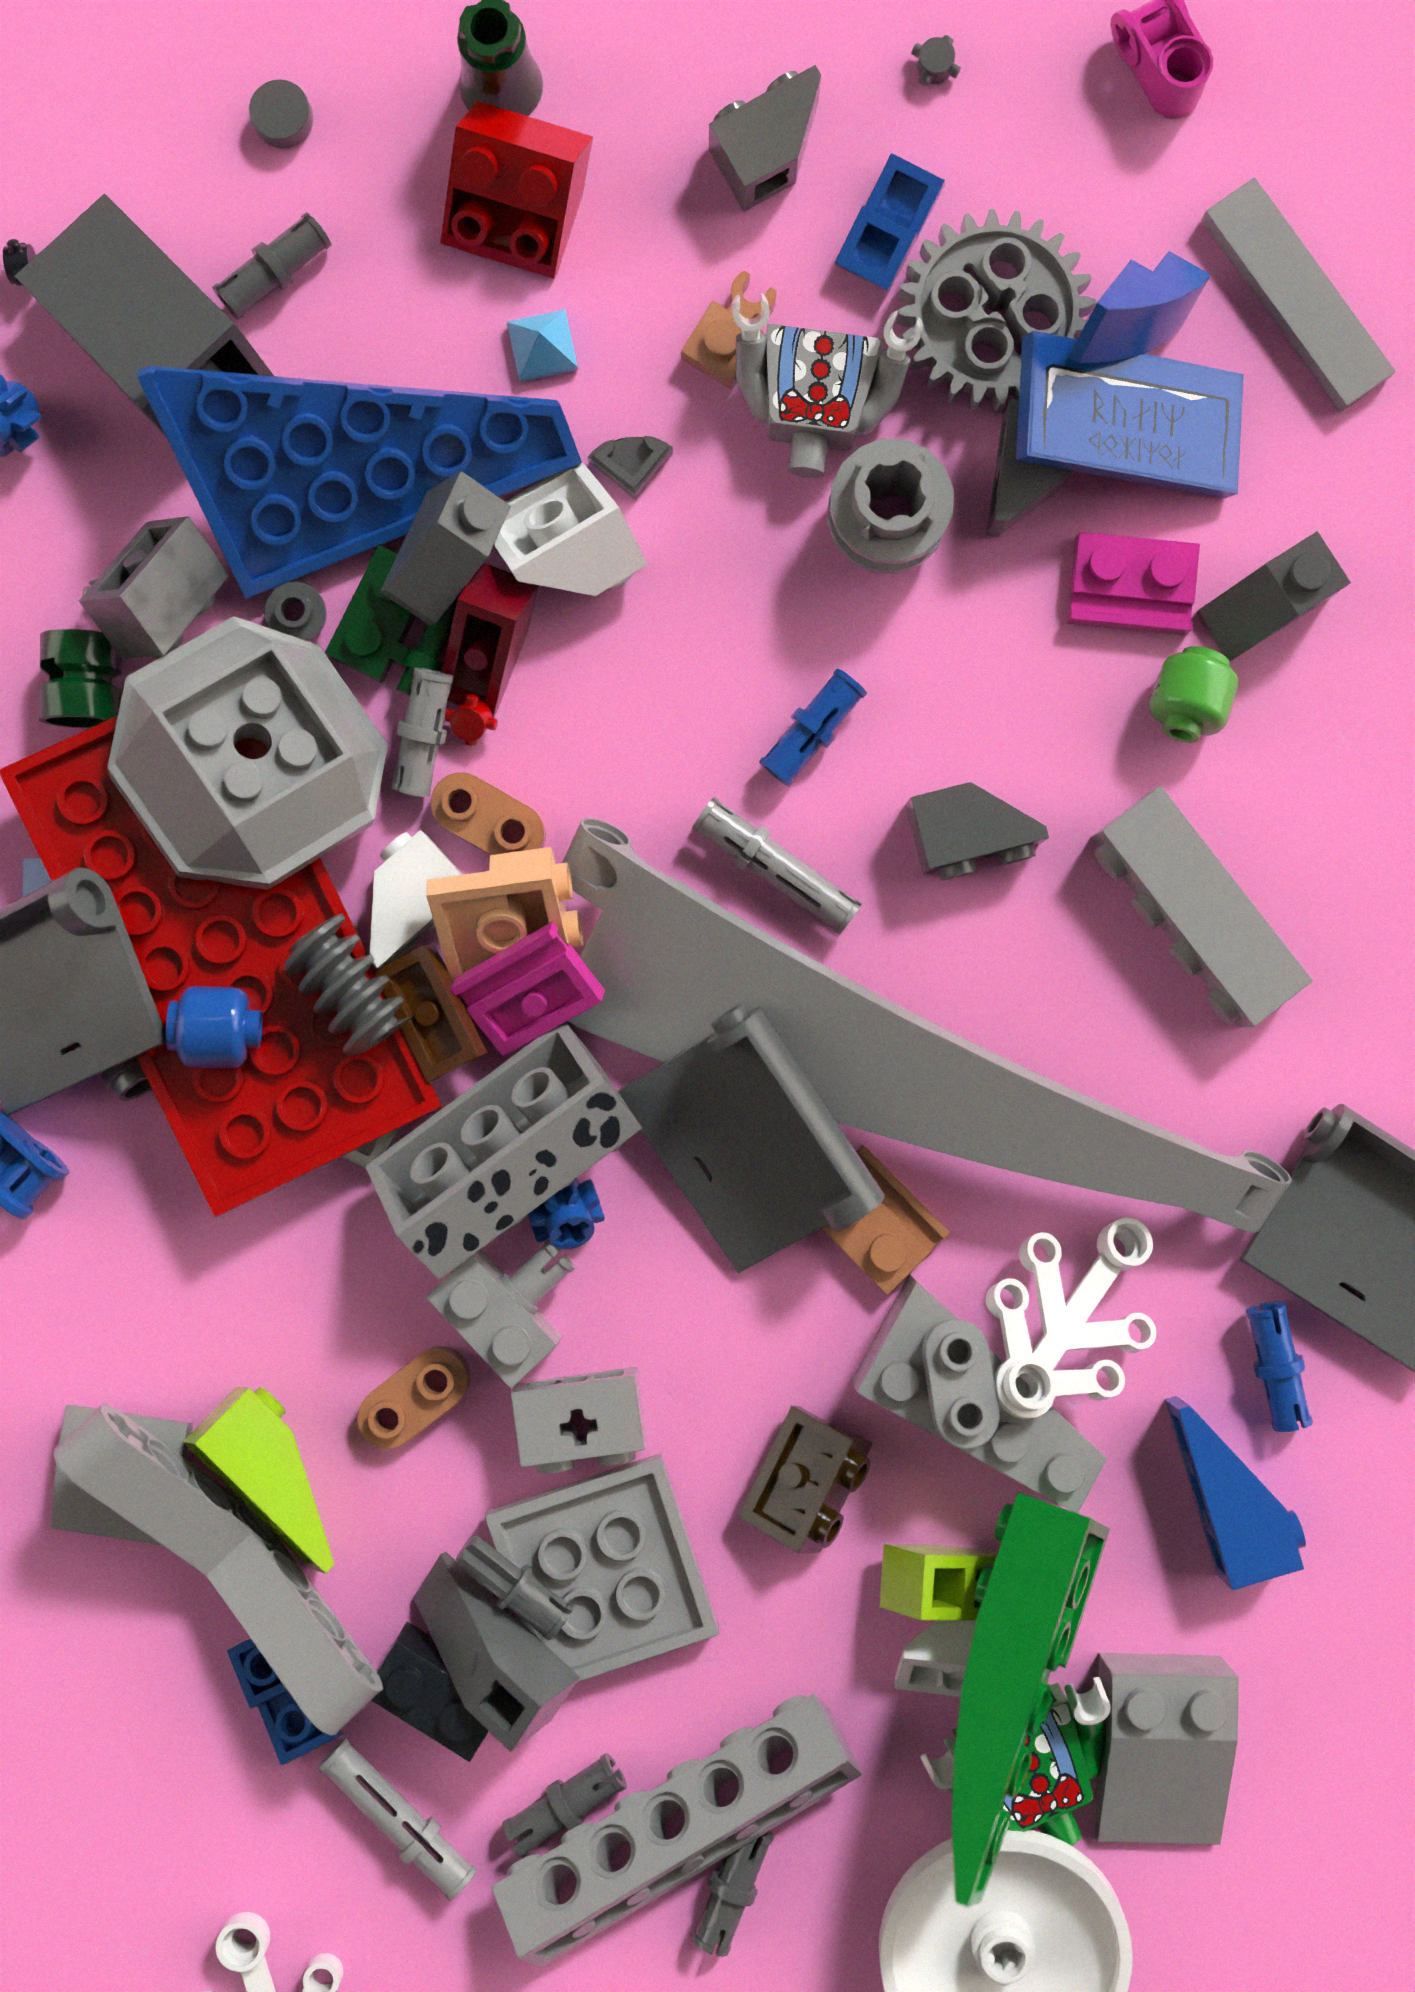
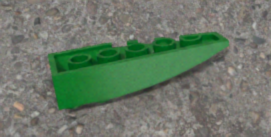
M1017 1492L1014 1504L1006 1503L1000 1513L995 1530V1539L1001 1541L994 1566L986 1564L977 1583L975 1600L980 1602L981 1606L977 1615L962 1684L954 1748L951 1825L955 1902L965 1907L982 1902L1011 1821V1812L1002 1808L1006 1796L1014 1799L1026 1780L1032 1759L1031 1748L1024 1744L1028 1733L1035 1735L1041 1724H1046L1054 1702L1053 1698L1050 1697L1051 1685L1047 1681L1051 1671L1055 1672L1059 1666L1064 1668L1067 1666L1110 1531L1108 1527L1089 1517Z

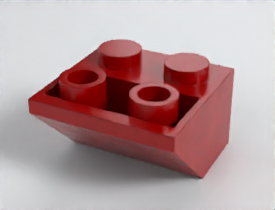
M477 101L455 126L440 244L554 279L558 274L583 196L593 136Z

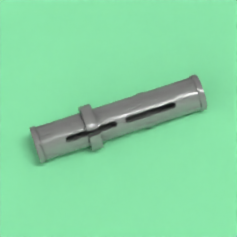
M715 796L691 827L734 857L736 860L733 864L743 871L745 867H748L791 900L822 920L838 935L842 933L862 905L859 900L852 898L816 872L812 867L769 838L768 835L771 831L761 825L757 829L722 804Z
M344 1738L327 1755L317 1769L324 1773L400 1849L397 1857L405 1865L413 1862L445 1894L444 1896L448 1900H453L470 1882L477 1869L470 1865L438 1832L441 1825L433 1817L426 1820ZM356 1776L392 1811V1815L356 1780ZM402 1823L438 1857L437 1861L403 1828Z

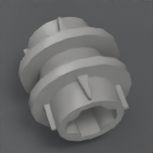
M880 439L863 445L842 462L831 485V494L828 499L827 524L835 546L852 564L872 573L898 574L918 567L937 550L953 516L954 489L943 464L930 450L903 439ZM891 494L903 499L910 507L908 516L898 515L888 521L876 516L869 508L870 498L882 500Z

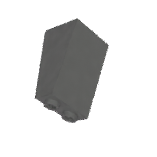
M105 193L15 275L19 282L165 437L166 435L137 378L138 370L148 366L274 376L236 324Z

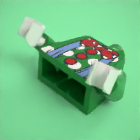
M1099 1677L1093 1678L1094 1687L1084 1694H1077L1072 1683L1065 1685L1064 1690L1067 1699L1058 1683L1051 1685L1050 1697L1053 1698L1054 1702L1046 1724H1041L1035 1735L1028 1733L1024 1744L1031 1748L1032 1759L1024 1785H1022L1014 1799L1006 1796L1002 1805L1003 1809L1011 1812V1821L1008 1827L1010 1831L1025 1832L1038 1826L1041 1833L1051 1835L1071 1846L1081 1839V1832L1072 1814V1810L1088 1804L1093 1799L1090 1781L1095 1779L1101 1771L1106 1730L1105 1718H1107L1111 1710L1109 1700ZM957 1728L952 1729V1732H953V1734H954L955 1740H956ZM949 1737L943 1740L948 1749L943 1757L929 1759L927 1754L924 1753L921 1755V1760L934 1785L939 1789H947L953 1796L955 1742Z

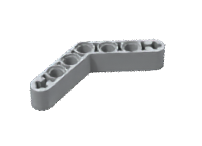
M103 1404L54 1449L53 1455L56 1463L62 1472L78 1487L207 1576L303 1713L319 1730L328 1735H335L383 1689L382 1681L374 1667L277 1535L241 1499L111 1405Z

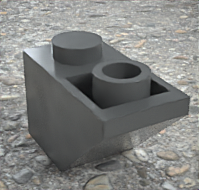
M816 65L799 74L796 71L782 74L768 86L765 93L747 103L743 100H738L728 104L716 114L713 122L709 123V152L743 211L752 208L796 183L819 101L822 75Z
M972 782L913 796L905 804L922 872L926 874L939 870L941 881L976 872L974 861L998 855L1000 865L1035 857L1034 846L1049 839L1047 827Z

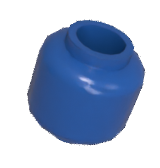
M188 987L182 993L179 1001H170L166 1021L168 1051H177L181 1063L188 1067L239 1068L247 1058L248 1048H260L262 1011L250 1010L247 994L238 988Z

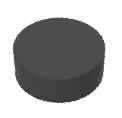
M280 79L268 81L254 92L250 100L249 114L258 135L267 144L278 148L292 147L301 143L310 133L313 124V112L305 93L296 84Z

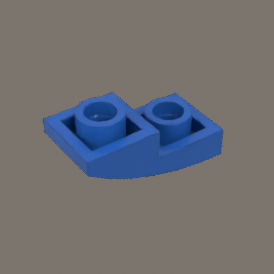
M251 1638L227 1650L250 1709L258 1707L281 1765L287 1764L343 1736L341 1730L333 1736L319 1730L307 1718Z

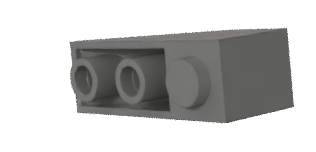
M446 1551L440 1554L414 1596V1601L464 1707L512 1752L553 1719L580 1677L506 1607L499 1609L496 1606L497 1599L475 1578L459 1567L454 1558Z

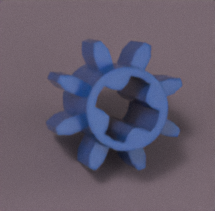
M0 375V456L5 457L14 449L21 453L39 439L38 433L31 426L42 417L39 413L37 400L30 390L18 382H6L3 375Z
M577 1178L569 1186L559 1190L527 1214L536 1241L540 1243L549 1238L551 1244L559 1249H573L582 1246L593 1236L595 1231L594 1223L602 1222L605 1219L593 1181L589 1179L579 1184Z

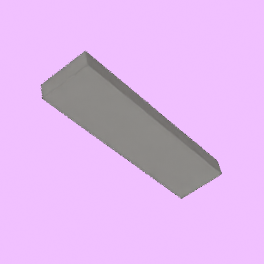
M1255 177L1204 213L1201 218L1204 225L1340 412L1378 387L1396 372Z

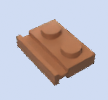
M862 1145L857 1150V1154L885 1194V1198L872 1212L844 1229L833 1231L829 1224L822 1227V1229L889 1295L950 1232Z

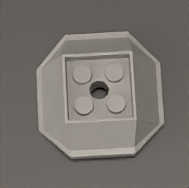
M233 616L126 677L107 769L108 776L178 877L202 881L208 879L232 885L269 890L373 825L388 744L319 645ZM253 738L261 741L267 747L268 753L259 759H248L241 756L234 746L242 739Z

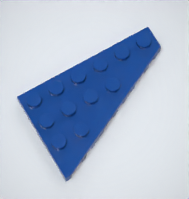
M148 366L137 371V378L245 599L407 534L427 491L460 471L499 497L582 463L558 400Z

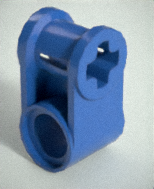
M0 1110V1206L15 1217L27 1219L34 1211L32 1204L54 1180L62 1181L69 1174V1170L52 1150L35 1140L9 1115L6 1116L5 1112Z

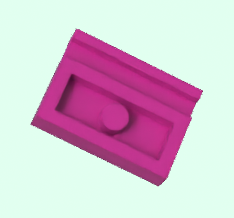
M1079 532L1075 537L1070 587V612L1067 624L1177 635L1189 634L1192 631L1193 624L1191 614L1192 605L1195 603L1200 544Z
M553 921L457 976L450 988L454 996L460 995L468 1005L466 1011L502 1056L511 1053L602 1002L605 989L571 944L564 943L558 935V927Z

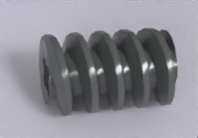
M338 914L324 921L297 940L288 952H292V954L286 960L283 968L289 976L308 972L300 982L299 991L303 996L323 992L316 1001L313 1010L318 1016L338 1012L330 1023L328 1031L333 1037L353 1033L343 1048L347 1057L363 1054L374 1048L402 1028L414 1016L400 1020L394 1017L404 1001L403 997L399 995L384 1000L381 999L379 995L390 979L387 975L372 979L365 977V973L375 959L371 954L352 959L350 953L360 938L357 934L340 939L336 937L335 933L345 921V917L342 914Z

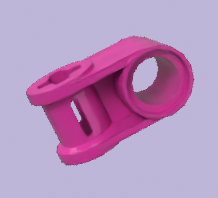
M1152 0L1131 12L1121 9L1114 13L1110 22L1114 44L1119 55L1133 71L1148 97L1150 105L1157 113L1165 117L1179 118L1188 115L1196 108L1213 70L1214 58L1211 49L1207 46L1192 21L1184 0ZM1169 73H1181L1187 76L1190 82H1179L1173 79Z

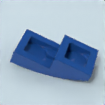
M891 153L865 207H861L839 252L835 265L889 292L945 186V180Z

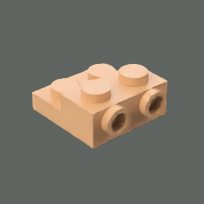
M552 847L490 855L489 871L427 880L426 897L447 970L452 981L457 976L552 921L558 927L557 933L565 944L570 943L573 948L583 946L580 913L578 910L566 911L564 902L573 899L569 865L567 862L555 863Z

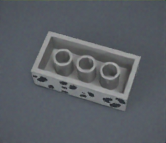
M567 1022L536 1038L365 1167L396 1236L440 1280L457 1266L470 1260L476 1252L508 1228L517 1225L528 1213L559 1190L569 1186L575 1178L607 1154L620 1148L627 1139L640 1131L642 1127L601 1065Z

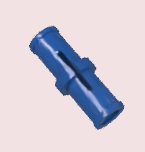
M837 668L833 672L834 675L804 710L800 707L796 709L791 715V719L794 721L793 724L767 755L759 761L769 773L788 787L821 746L825 748L830 746L835 740L832 734L833 731L859 700L867 694L857 681L841 669Z
M1280 1301L1261 1303L1260 1309L1262 1311H1258L1257 1306H1251L1246 1309V1315L1250 1321L1258 1360L1254 1362L1253 1366L1256 1377L1264 1382L1272 1417V1428L1277 1432L1299 1430L1297 1421H1300L1301 1427L1307 1428L1312 1425L1313 1420L1309 1413L1300 1374L1305 1370L1303 1356L1295 1353L1286 1314V1303Z

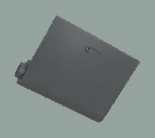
M76 868L0 909V1101L6 1116L17 1113L167 1043L164 1026L112 891L99 874L87 868ZM79 1043V1045L75 1047V1050L68 1052L71 1046Z
M742 1003L731 1008L710 1024L715 1032L618 1091L642 1127L641 1131L737 1273L746 1270L827 1224L830 1225L833 1231L841 1230L854 1224L872 1212L885 1198V1194L761 1008L756 1007L747 1012Z
M1339 1104L1332 1110L1324 1107L1316 1113L1305 1130L1304 1138L1309 1140L1289 1174L1292 1179L1290 1185L1259 1232L1254 1233L1239 1260L1415 1373V1150L1344 1104ZM1340 1283L1346 1285L1347 1287L1358 1293L1361 1299H1359L1356 1296V1294L1342 1286Z

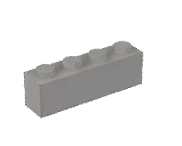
M1161 785L1144 795L1091 836L1099 847L1094 851L1099 864L1113 879L1117 880L1122 877L1136 895L1131 899V902L1137 913L1150 927L1155 928L1160 925L1174 943L1169 947L1171 956L1189 976L1198 974L1211 991L1206 996L1209 1005L1226 1024L1230 1025L1235 1022L1239 1028L1255 1027L1313 982Z

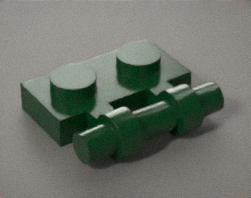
M378 545L325 654L329 658L383 684L393 663L405 668L396 689L410 697L414 668L439 671L442 665L437 660L450 636L457 599L463 590L437 623L431 626L428 624L416 649L403 645L416 616L380 593L398 554Z

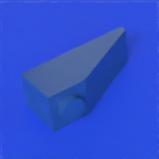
M1177 1396L1165 1399L1217 1575L1233 1591L1303 1570L1304 1566L1299 1548L1306 1546V1540L1296 1513L1293 1510H1286L1280 1501L1190 1405Z

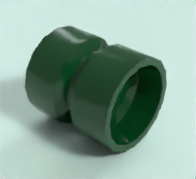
M56 629L40 633V670L49 675V681L39 686V721L60 727L89 729L118 716L121 704V689L112 684V679L122 674V658L105 635L99 631L79 629Z

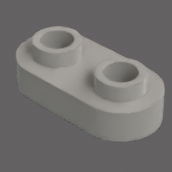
M960 1319L941 1321L927 1332L922 1344V1358L933 1425L941 1438L952 1445L961 1448L979 1447L992 1438L999 1424V1408L988 1343L982 1331L968 1321ZM955 1339L962 1340L968 1349L966 1359L959 1364H954L947 1356L948 1345ZM971 1403L977 1409L978 1419L972 1427L963 1428L958 1422L957 1413L961 1406Z

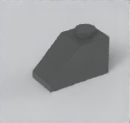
M1010 399L1002 416L986 534L989 536L999 537L1066 486L1074 471L1016 461L1019 400Z
M462 471L427 491L380 593L430 626L437 623L489 557L511 506Z
M1316 531L1255 570L1200 608L1196 613L1222 654L1230 662L1329 600L1351 582L1319 532Z

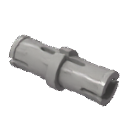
M414 668L405 720H400L397 728V734L401 736L397 765L391 783L393 790H399L401 793L414 796H430L432 774L439 744H445L447 731L442 728L451 683L453 682L452 675L431 669Z

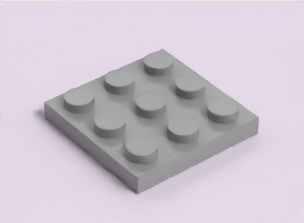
M662 1453L487 1511L485 1518L495 1549L519 1569L528 1564L532 1568V1576L566 1603L573 1606L568 1620L550 1640L545 1639L542 1634L531 1627L518 1614L517 1616L519 1621L580 1677L577 1682L719 1635V1626Z

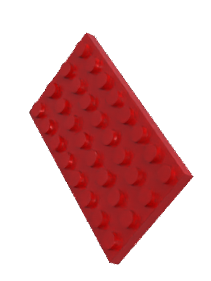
M118 716L1 768L0 776L51 881L76 868H87L99 874L110 887L165 1032L170 1001H179L184 990L191 986L241 989L249 998L250 1010L262 1011L260 1048H248L247 1058L239 1068L185 1066L181 1063L177 1051H168L167 1043L137 1056L214 1217H219L442 1108V1105L431 1082H427L401 1028L369 1051L347 1057L343 1048L353 1033L333 1037L328 1031L330 1023L338 1012L318 1016L313 1007L323 992L303 996L298 987L308 972L289 976L283 968L286 960L292 954V952L288 951L297 940L324 921L338 914H342L345 917V921L335 933L336 937L340 939L354 934L358 935L321 858L269 890L232 885L208 879L202 881L178 877L108 776L107 767ZM253 738L242 739L234 746L241 756L248 759H259L268 753L266 746L261 741ZM361 939L350 953L352 959L368 955ZM373 964L365 973L367 979L376 977L374 973L376 970ZM382 990L379 996L382 1000L387 999Z

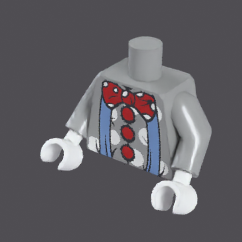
M761 293L762 311L753 319L744 318L739 313L740 295L737 294L732 302V313L735 323L742 329V332L736 335V381L753 417L767 424L768 439L792 443L788 471L799 477H823L828 448L851 450L855 437L872 433L898 402L910 363V358L906 351L911 350L917 345L922 334V321L918 317L914 330L915 333L911 338L900 339L894 334L892 329L898 311L893 312L884 326L883 334L885 342L889 347L882 350V338L768 324L770 310L767 298L763 293ZM767 323V330L765 335L764 333L760 332V329H762Z

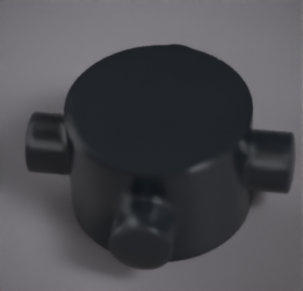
M10 239L7 242V246H4L3 264L9 282L21 286L22 284L15 275L33 260L36 254L31 244L19 243L17 239Z

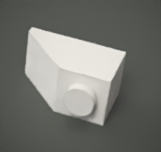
M421 830L413 837L405 832L394 839L380 854L384 863L374 871L370 954L374 957L373 963L377 968H381L405 955L435 928L426 897L427 880L463 875L430 837Z

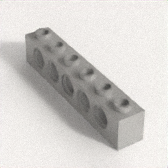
M814 1693L808 1697L804 1695L792 1697L775 1708L773 1718L755 1729L745 1727L726 1736L720 1743L721 1749L701 1761L699 1759H691L674 1767L667 1774L668 1781L650 1792L637 1791L622 1798L614 1806L615 1812L598 1823L588 1822L570 1829L562 1836V1844L543 1856L534 1854L514 1863L507 1871L509 1876L494 1884L491 1888L518 1959L538 1967L545 1966L860 1777L862 1773L829 1708ZM792 1747L793 1760L789 1768L783 1773L773 1775L771 1773V1761L775 1753L782 1748ZM737 1778L739 1781V1792L736 1799L725 1807H719L718 1793L720 1788L728 1780ZM684 1810L685 1824L682 1831L676 1837L667 1840L665 1837L667 1820L673 1813ZM629 1842L631 1846L630 1859L624 1868L614 1872L612 1869L613 1854L620 1845ZM575 1874L577 1880L575 1893L569 1901L560 1904V1886L568 1876Z

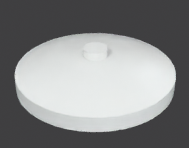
M1008 1828L982 1902L970 1907H965L955 1902L952 1838L940 1843L919 1858L902 1876L887 1902L879 1932V1958L885 1992H1128L1132 1975L1133 1955L1129 1928L1119 1899L1111 1884L1097 1866L1079 1850L1051 1835L1034 1830L1021 1832L1010 1831Z

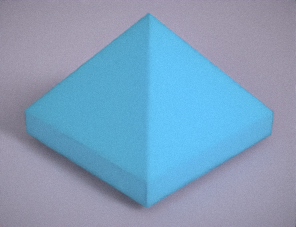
M565 309L507 322L520 383L578 370Z

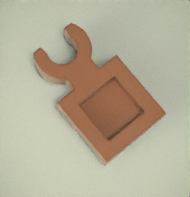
M746 271L739 273L732 283L731 305L729 308L726 309L712 300L681 350V359L731 390L737 383L736 335L742 332V329L737 326L733 318V299L737 294L740 295L739 313L744 318H756L762 311L761 301L749 302L743 296V293L750 284V274ZM772 287L765 294L770 314L774 310L777 290Z

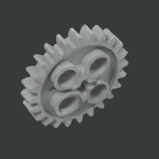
M989 209L984 226L978 227L973 217L967 213L964 214L959 235L949 225L943 224L938 236L940 246L925 239L922 242L919 253L923 262L917 260L909 261L905 275L912 282L901 283L898 299L908 305L898 309L896 324L912 327L902 334L901 339H908L915 333L914 330L918 317L921 319L923 324L922 334L917 345L913 347L919 348V350L913 357L910 367L913 371L927 366L931 367L932 372L926 386L929 389L938 386L943 381L950 384L947 402L953 403L964 391L970 393L971 411L977 410L984 396L991 397L995 412L1001 413L1007 396L1012 395L1014 399L1019 400L1021 356L1014 349V343L1022 349V337L1032 331L1078 339L1087 320L1083 319V317L1091 314L1096 305V299L1079 295L1087 289L1092 279L1091 275L1072 274L1081 255L1079 251L1063 257L1058 251L1065 237L1064 234L1059 233L1047 242L1040 238L1044 220L1038 219L1029 231L1021 229L1020 211H1015L1008 225L1005 226L999 225L995 209ZM995 262L1009 263L1016 269L1018 276L1012 279L1000 278L992 272L990 264ZM967 267L972 268L977 275V281L969 273L964 272V269ZM945 294H956L966 301L968 308L961 312L949 311L941 305L939 297ZM986 305L993 311L990 315L984 312ZM1003 308L1006 311L1004 319L1000 313L994 311ZM1029 311L1040 312L1049 319L1051 327L1045 330H1036L1025 322L1023 314ZM980 343L992 345L998 350L1001 359L994 363H985L974 355L972 347Z

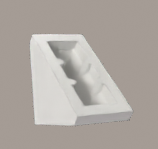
M938 1620L905 1645L896 1671L894 1689L961 1697L962 1684L976 1620Z

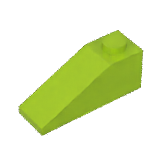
M235 1387L189 1434L183 1443L310 1569L327 1574L335 1563L293 1431L280 1419L286 1413V1410L275 1397L262 1387H259L255 1392L249 1387Z
M884 1544L879 1607L918 1620H977L981 1603L975 1600L977 1583L985 1565L990 1564L994 1566L999 1550L940 1545Z

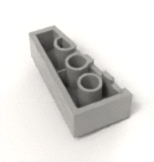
M909 1275L854 1375L852 1383L857 1393L944 1440L937 1433L932 1421L922 1358V1344L927 1332L935 1324L957 1318L918 1281ZM960 1339L953 1340L947 1348V1356L954 1364H959L966 1359L968 1354L966 1344ZM989 1349L994 1378L996 1370L1004 1361ZM1017 1377L1015 1380L1016 1389L1021 1397L1027 1398L1030 1391L1029 1385L1021 1377ZM971 1403L961 1406L957 1413L958 1422L963 1428L972 1427L978 1419L977 1409ZM998 1403L999 1424L992 1438L985 1444L975 1448L955 1446L1075 1513H1078L1107 1461V1458L1052 1406L1038 1417L1019 1419L1008 1414Z

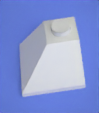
M583 462L546 477L505 501L511 508L493 546L517 581L597 596L607 589L623 585L631 578L632 574L648 565L619 506Z

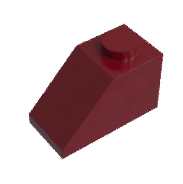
M483 563L457 599L442 671L453 676L447 701L460 705L466 700V695L476 694L479 700L488 705L494 718L527 636L539 585L517 581L512 573Z

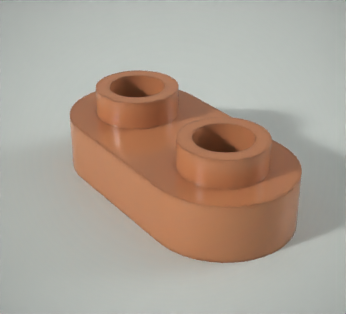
M465 772L450 774L441 779L432 792L431 810L436 821L447 831L489 855L544 847L546 830L539 815L531 807L473 774ZM459 792H466L472 798L470 808L464 813H455L450 806L452 797ZM511 822H518L524 826V837L517 843L506 842L503 838L505 826Z
M443 1346L432 1347L420 1353L376 1387L362 1401L358 1410L357 1421L363 1437L370 1444L382 1449H393L407 1443L456 1405L464 1396L470 1382V1371L467 1362L457 1351ZM439 1370L445 1374L447 1387L444 1390L435 1391L428 1386L426 1375L429 1371ZM390 1408L394 1410L398 1415V1425L394 1428L383 1427L378 1421L380 1409Z

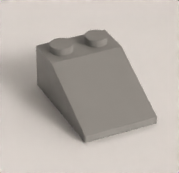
M1099 1653L1098 1677L1104 1687L1111 1710L1107 1718H1105L1106 1730L1101 1771L1096 1776L1095 1838L1097 1842L1220 1845L1238 1743L1239 1677L1220 1655Z

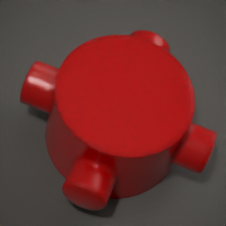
M476 694L466 695V700L455 711L448 709L445 713V721L450 722L454 734L464 740L468 746L476 745L477 740L482 737L487 729L494 731L497 729L498 720L493 718L488 705L479 700Z

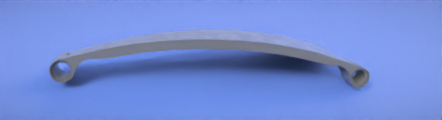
M584 818L581 820L562 863L567 862L569 865L573 891L602 910L580 957L605 989L602 1002L568 1020L576 1027L648 1057L666 1062L715 1032L710 1024L731 1008L742 1003L747 1012L756 1007L761 1008L835 1121L844 1125L1029 1176L1108 1194L1181 1207L1252 1233L1259 1232L1290 1185L1292 1179L1289 1173L1274 1160L1263 1154L1246 1150L1241 1155L1235 1157L1213 1152L1183 1136L1106 1105L1020 1066L893 1003L788 946L684 883L654 869L633 851L628 835L614 825L595 818Z

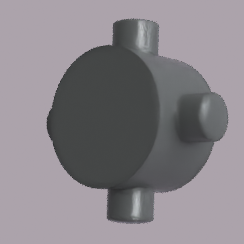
M950 36L934 37L928 39L923 45L919 43L914 45L911 54L918 58L917 70L920 75L919 82L922 85L929 86L930 83H942L949 76L956 79L959 75L961 67L954 63L955 49L952 45L954 41Z

